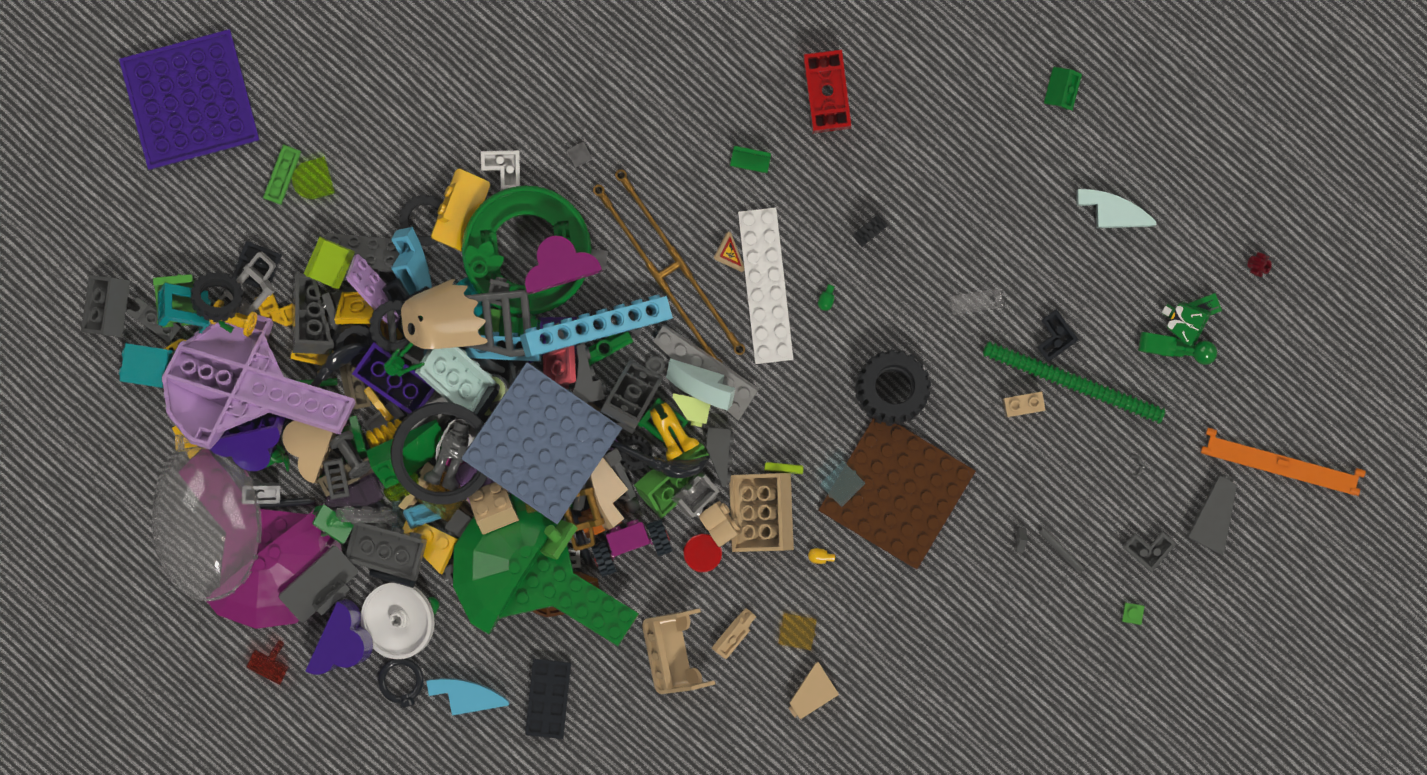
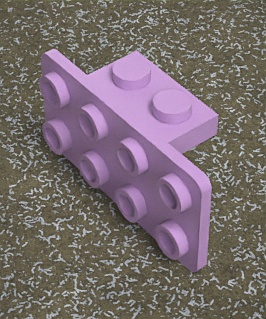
M359 254L355 255L346 279L365 301L376 310L381 304L389 301L382 290L386 283L367 264L365 259ZM394 310L395 324L397 328L400 321V317ZM386 313V314L383 316L382 319H383V320L386 322V324L388 325V322H387V313Z

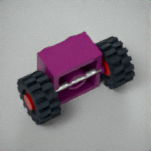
M638 519L628 522V527L621 529L620 526L610 529L606 537L612 551L611 553L605 539L596 542L591 547L601 576L604 577L617 572L613 561L615 556L639 547L654 544L658 557L673 552L662 520L659 519L647 524L651 538L647 534L643 521L639 522Z

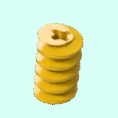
M395 419L394 424L388 422L387 427L381 425L380 430L377 427L373 428V433L370 430L366 431V440L370 449L393 439L402 421Z

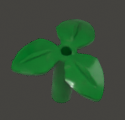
M277 443L275 446L278 450L272 453L269 464L266 467L274 463L284 462L288 472L290 469L289 456L284 454L286 451L283 446Z

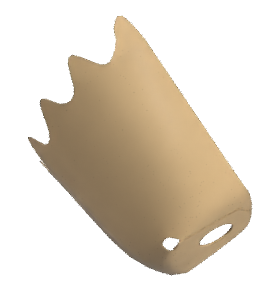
M452 279L406 300L401 309L402 326L406 339L422 349L453 348L487 343V339L481 337L478 333L479 328L486 321L474 315V308L478 301L464 296V291L468 286L453 285L455 279ZM418 316L423 317V320L421 322L419 321ZM409 323H413L415 327L413 335L408 332Z

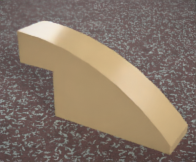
M602 458L584 485L585 487L594 486L596 503L601 518L603 517L605 524L602 526L605 531H608L624 519L613 505V502L628 489L606 460Z

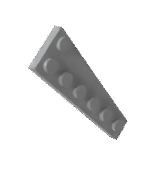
M663 325L653 342L674 360L723 374V384L735 388L732 406L727 411L739 421L759 391V388L667 325Z

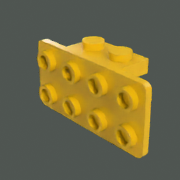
M462 169L455 170L451 183L445 190V199L438 209L439 215L431 233V238L462 252L465 229L473 213L485 201L490 188V182Z

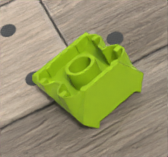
M319 237L304 274L332 288L339 289L355 251Z

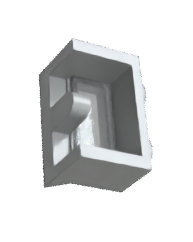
M698 473L671 500L687 516L693 518L700 515L703 507L707 503L713 502L717 497L716 494L720 491L705 474Z

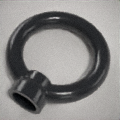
M408 658L389 660L383 665L378 675V686L381 693L389 701L399 703L400 708L415 705L414 699L421 692L424 682L420 667ZM397 665H405L411 668L416 676L414 689L410 693L401 696L391 693L386 686L388 671Z

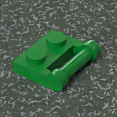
M658 398L640 420L638 426L644 427L663 442V446L666 447L657 428L648 422L651 417L650 411L654 408L660 415L661 420L667 417L661 406L665 402ZM673 409L680 425L684 428L689 421ZM669 426L668 429L670 432H672L671 435L675 439L676 435L673 429Z

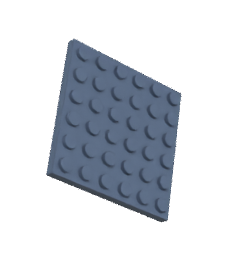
M526 362L461 457V460L555 524H558L622 430V427Z

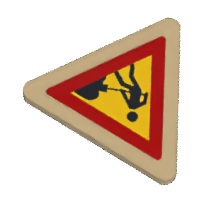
M727 232L714 255V259L743 272L745 271L733 236L731 232Z

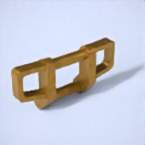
M594 486L582 488L576 496H587L594 519L575 524L570 507L564 514L566 522L572 523L578 528L576 531L589 528L590 543L578 545L575 536H572L571 542L575 551L594 546L595 536L593 527L605 524L596 503Z

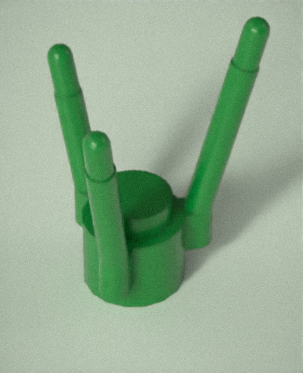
M410 342L401 352L397 348L384 364V369L389 375L395 376L397 374L401 377L404 373L425 365L424 362L403 369L404 361L402 357L414 345Z

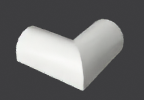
M519 150L481 151V171L500 170L501 190L520 186Z

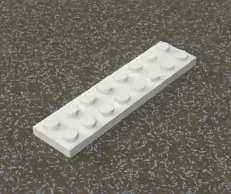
M776 208L738 212L755 364L793 360Z

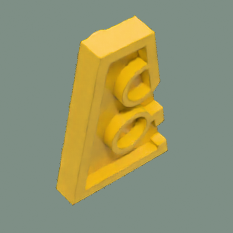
M406 520L402 528L404 533L408 535L411 532L422 535L421 538L427 540L423 557L439 574H443L454 551V546L459 539L428 524L410 529Z

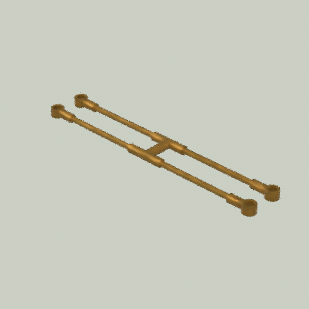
M618 170L615 174L616 179L621 181L628 193L633 196L675 261L660 272L652 261H649L613 208L604 187L596 185L593 188L594 194L610 210L646 263V267L663 292L668 295L704 348V351L723 364L722 360L718 359L712 349L707 346L663 279L678 268L690 280L727 334L726 337L734 347V352L737 355H742L745 352V346L739 343L733 332H730L693 278L692 272L674 246L672 247L634 191L635 188L628 180L626 172ZM619 172L625 174L623 179L617 177ZM597 187L603 189L601 194L595 192ZM742 346L743 352H736V347Z

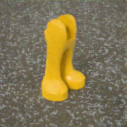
M666 402L661 404L664 413L667 415L665 419L661 420L655 408L650 411V415L666 444L667 452L665 456L667 461H670L683 453L668 429L669 426L673 429L684 452L699 445L697 439L687 436L675 412Z

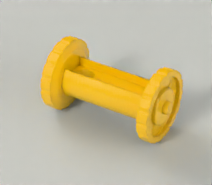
M218 299L213 307H223L224 302ZM253 311L248 316L236 313L235 317L232 319L228 318L224 322L243 328L244 336L249 337L255 328L258 315ZM209 320V322L213 325L217 323L213 322V320Z

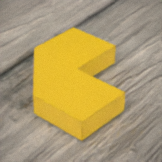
M274 293L271 296L269 295L258 308L261 316L270 318L286 327L293 324V303L279 308Z

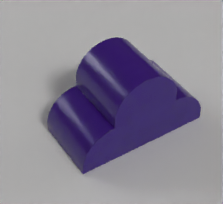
M267 413L230 428L223 433L210 450L219 456H232L234 462L244 470H262L269 464L273 448L279 441L285 417Z
M349 599L337 601L305 670L306 672L320 675L337 667H352L369 658L373 650V640L369 632L359 626L361 614L354 602Z

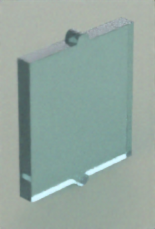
M842 461L819 485L829 494V498H833L842 507L865 482L856 474L855 470H852Z

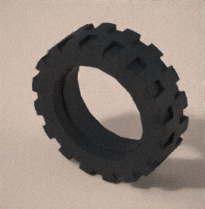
M420 195L411 198L401 209L399 217L400 229L410 227L409 218L416 207L430 205L438 210L443 202L431 195ZM417 235L421 246H431L439 243L433 240L431 235Z
M215 271V273L208 272L205 276L201 275L198 281L194 282L191 289L192 308L194 311H197L198 316H203L207 321L219 322V320H222L224 322L228 318L232 319L236 313H239L242 306V286L240 283H237L235 277H230L228 273L222 274L219 271ZM209 287H223L232 294L233 300L226 306L212 307L201 299V293Z
M394 300L381 304L373 312L370 319L369 330L372 334V339L380 348L382 347L386 351L395 352L399 348L401 352L410 343L408 339L401 342H391L382 335L380 329V322L383 316L392 310L401 311L405 301ZM412 323V330H411V333H410L411 335H413V334L415 333V327H414L413 323Z

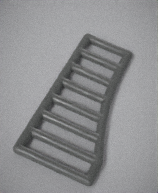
M515 290L464 295L469 299L478 302L482 301L483 316L486 321L484 323L485 337L488 342L481 345L463 347L488 351L508 357L525 356L523 348L514 349L509 299L521 298L523 330L525 334V330L531 328L527 291ZM491 300H501L506 348L494 345L490 308ZM394 310L387 312L389 341H404L397 340ZM409 323L408 332L411 333L412 323Z

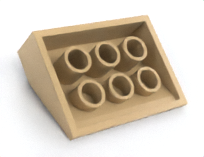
M791 473L731 475L729 483L730 513L732 520L735 519L741 527L739 529L741 533L732 539V552L794 550Z

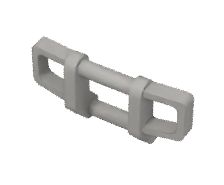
M258 252L250 263L244 266V271L237 278V283L242 285L250 275L263 289L251 305L243 299L240 311L246 316L252 311L255 312L265 299L275 292L268 278L275 269L276 264L263 252ZM259 257L269 265V270L265 276L253 267ZM227 289L224 290V294L219 298L222 301L226 297L231 301L233 300L232 294Z

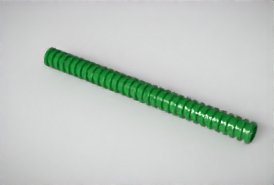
M992 341L987 342L983 351V357L989 356V359L994 358L996 362L999 360L1001 364L1004 362L1006 363L1005 365H1011L1012 368L1017 367V370L1022 369V372L1033 373V376L1036 377L1038 375L1040 379L1043 377L1045 381L1050 380L1051 383L1056 382V385L1061 384V387L1072 388L1074 392L1077 390L1079 394L1084 393V396L1090 395V398L1095 397V400L1100 399L1101 402L1105 401L1106 404H1112L1113 407L1116 405L1118 409L1123 408V411L1129 410V413L1134 412V415L1139 414L1141 418L1144 416L1145 419H1151L1152 422L1157 421V424H1160L1164 418L1165 408L1160 409L1158 405L1155 407L1153 403L1148 404V401L1137 400V397L1132 398V395L1127 396L1124 392L1121 394L1119 390L1116 392L1114 388L1109 389V386L1103 387V384L1098 385V382L1093 383L1092 380L1088 381L1087 378H1081L1080 375L1077 377L1075 373L1070 374V371L1064 372V369L1059 370V367L1054 368L1052 364L1049 366L1047 365L1048 363H1042L1041 360L1036 361V358L1031 359V356L1020 355V352L1017 351L1015 353L1013 349L1011 351L1008 350V347L997 346V343L992 344Z

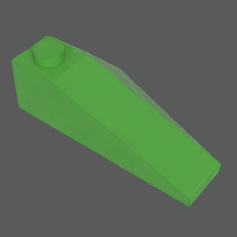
M700 443L672 460H691L709 454L704 445ZM653 469L644 475L634 486L640 497L662 519L676 506V503L671 499L693 476L671 478Z

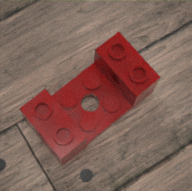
M842 50L804 54L803 62L807 79L812 134L851 129ZM826 85L833 88V93L830 96H825L822 93V88Z

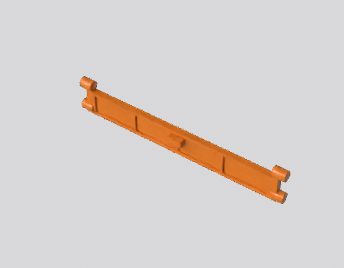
M1207 428L1206 435H1209L1210 438L1207 447L1202 446L1200 452L1202 454L1356 496L1360 494V489L1356 488L1359 477L1364 478L1366 470L1356 468L1354 475L1216 438V429Z

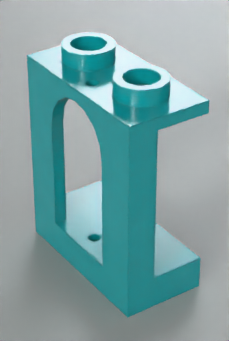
M164 283L158 291V325L166 326L169 321L199 326V333H202L210 325V322L196 313L172 309V294L191 298L192 288ZM204 290L201 293V299L210 305L211 301L208 299V291Z

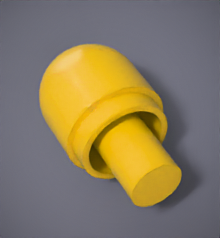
M813 548L808 553V559L812 563L825 564L826 561L834 562L835 554H828L827 550Z

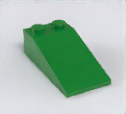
M437 420L415 428L408 433L403 446V462L409 476L436 456L437 445L444 433ZM393 439L366 450L370 466L385 488L400 483L391 463Z

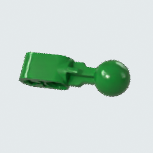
M1141 332L1138 347L1140 352L1168 357L1193 356L1195 361L1202 365L1213 363L1217 357V348L1210 341L1204 340L1196 345L1189 346L1183 340L1175 337Z

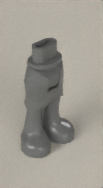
M456 421L454 428H450V432L442 440V449L436 465L423 478L426 482L440 485L448 458H452L441 485L451 491L459 488L456 474L460 463L463 462L461 457L468 447L469 425Z

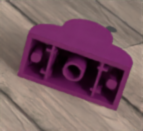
M551 236L539 245L537 250L539 265L533 267L528 272L525 287L530 295L601 273L603 270L593 255L584 252L577 253L573 244L568 239L562 236Z

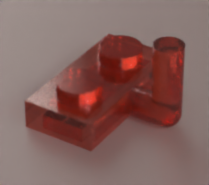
M279 640L269 656L254 650L246 668L280 685L289 669L288 666L275 660L283 648L284 642Z

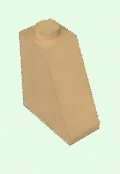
M818 661L814 663L790 700L791 707H789V710L794 718L798 716L802 719L839 695Z

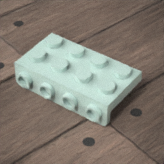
M458 347L428 349L421 361L425 365L417 368L415 371L448 402L464 406L472 412L476 409L488 386L496 384L490 373L482 370L478 362L471 360L467 356V352Z

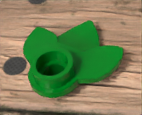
M491 241L482 243L478 249L469 245L465 253L466 260L470 263V272L477 278L486 276L488 272L497 271L504 261L503 256L494 255V247ZM479 264L483 266L481 272L476 270V266Z

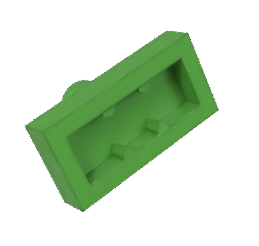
M560 520L556 528L553 525L547 526L544 533L549 538L540 552L557 560L578 528L574 524Z

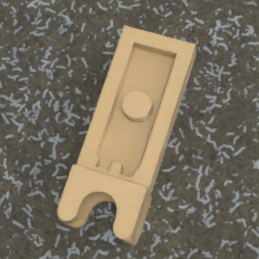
M427 462L419 472L421 477L416 483L425 489L429 485L423 478L427 472L433 470V464ZM408 492L399 504V507L403 510L414 507L417 503L416 497Z

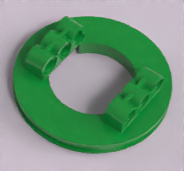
M538 186L511 187L495 193L485 200L471 216L465 229L462 243L464 268L476 291L479 294L488 293L491 284L490 279L495 280L496 277H504L501 275L500 268L497 271L488 272L482 278L473 276L470 272V263L465 257L467 247L471 245L478 249L482 243L491 241L494 247V255H499L496 233L504 223L518 216L532 215L546 220L554 227V236H562L568 239L573 244L577 253L591 254V240L588 228L578 210L560 194ZM480 264L477 265L476 270L478 272H481L483 270V266ZM585 278L530 295L528 294L530 315L551 311L567 302L578 291ZM508 280L506 282L511 284L510 291L526 290L525 285H518ZM521 298L509 299L510 313L522 315ZM492 304L502 310V306Z

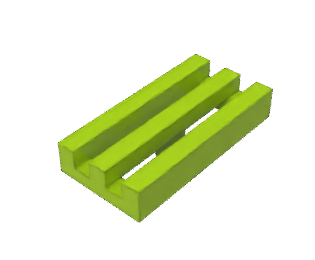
M766 462L764 471L802 475L804 466Z

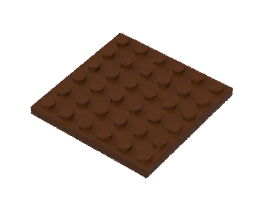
M873 418L818 511L917 570L976 471L897 424L887 426L884 422L879 424Z

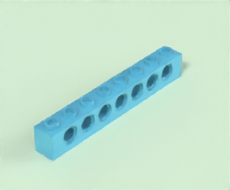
M658 294L648 297L649 301L643 302L642 299L632 301L631 306L625 307V304L614 306L612 311H608L605 308L596 311V315L593 316L586 313L579 315V319L572 321L571 317L561 320V324L554 325V322L543 325V329L537 330L536 327L526 329L525 334L520 335L525 356L529 358L670 320L673 317L667 296L660 298ZM646 307L651 309V316L646 313ZM629 311L634 314V320L629 318ZM611 316L616 318V325L611 322ZM594 320L599 323L598 330L593 326ZM576 325H578V326L581 327V329H582V333H581V334H578V333L576 332V330H575ZM558 330L564 333L563 339L559 338ZM541 334L546 337L545 344L540 341Z

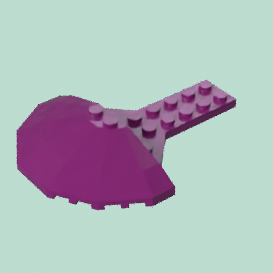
M206 449L178 472L225 531L220 585L204 599L217 615L255 629L298 623L299 620L279 599V594L330 547L335 545L342 552L341 543L329 535L321 536L322 531L312 524L316 515L312 514L313 511L309 514L258 509L253 504H241L240 487L212 452Z

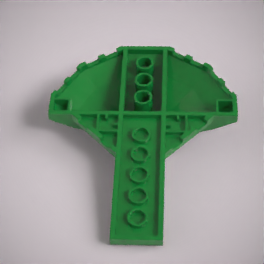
M513 494L510 496L519 521L483 535L475 516L472 518L454 546L453 588L473 626L490 635L499 619L542 608L554 607L619 647L639 613L574 574L567 545L557 560L540 552L549 538L544 533L545 528L549 525H553L556 528L558 524H555Z

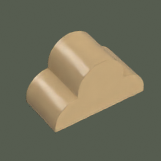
M294 420L284 429L283 444L290 454L299 457L298 469L302 477L311 483H319L318 479L324 470L323 461L328 459L331 450L329 444L335 438L336 433Z

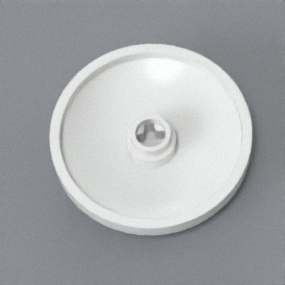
M393 582L381 585L368 595L362 606L361 627L371 635L373 649L385 657L405 659L416 655L427 646L433 635L435 624L433 609L426 596L416 587L410 588Z

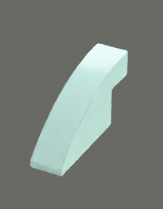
M1076 190L1077 206L1096 205V228L1156 226V221L1149 214L1122 197L1097 190Z
M674 359L669 360L666 378L676 387L712 406L728 410L732 406L735 388L723 384V374Z

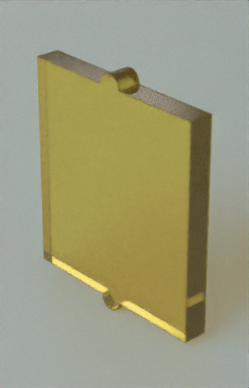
M784 613L782 625L779 627L781 631L778 644L811 650L813 637L816 636L814 632L817 619Z

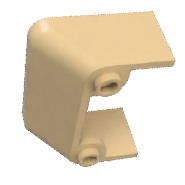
M700 609L656 616L643 621L642 627L654 687L659 694L691 691L715 685V681L702 682V675L699 670L690 668L682 632L690 627L691 620L689 615L700 613Z

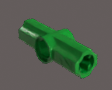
M629 332L611 335L588 347L590 352L589 366L633 343ZM600 344H608L609 352L607 354H602L599 351Z

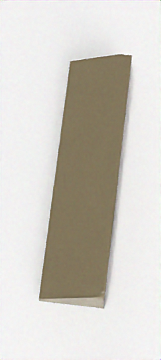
M356 334L349 335L345 339L344 344L358 343ZM348 363L339 368L345 396L355 399L356 403L352 410L370 407V399L364 392L367 384L352 375L358 364L350 365Z

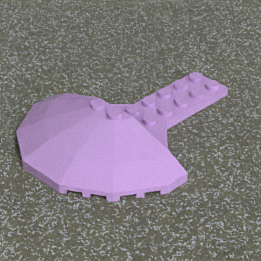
M260 315L257 316V323L249 337L244 336L243 328L229 324L234 327L232 333H229L220 327L219 322L215 325L210 323L202 333H199L198 330L194 333L193 337L179 343L162 376L168 417L190 444L209 450L226 430L267 413L341 434L356 403L354 398L284 377L268 344L273 320Z

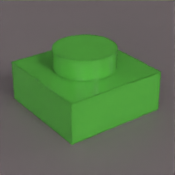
M1125 603L1122 622L1141 625L1144 606Z

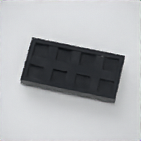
M533 658L525 735L564 739L572 662Z

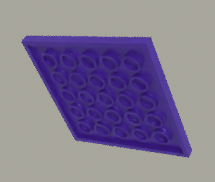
M230 29L119 59L148 170L260 141Z

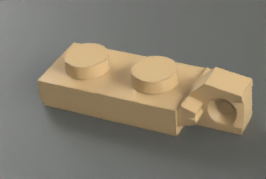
M745 608L717 640L712 649L724 659H727L749 633V627L756 616Z

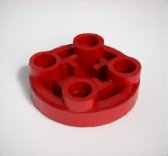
M708 534L693 536L688 540L684 548V559L687 565L697 572L713 570L718 566L722 558V548Z

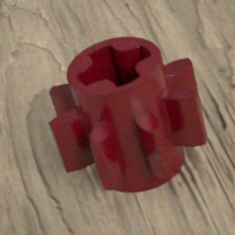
M1257 252L1256 256L1252 255L1247 264L1248 268L1251 269L1250 273L1262 277L1263 273H1269L1272 267L1271 261L1268 260L1269 256Z

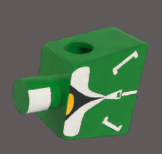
M1186 302L1179 303L1177 308L1167 304L1162 311L1163 315L1170 318L1167 328L1189 346L1196 344L1212 313L1209 310Z

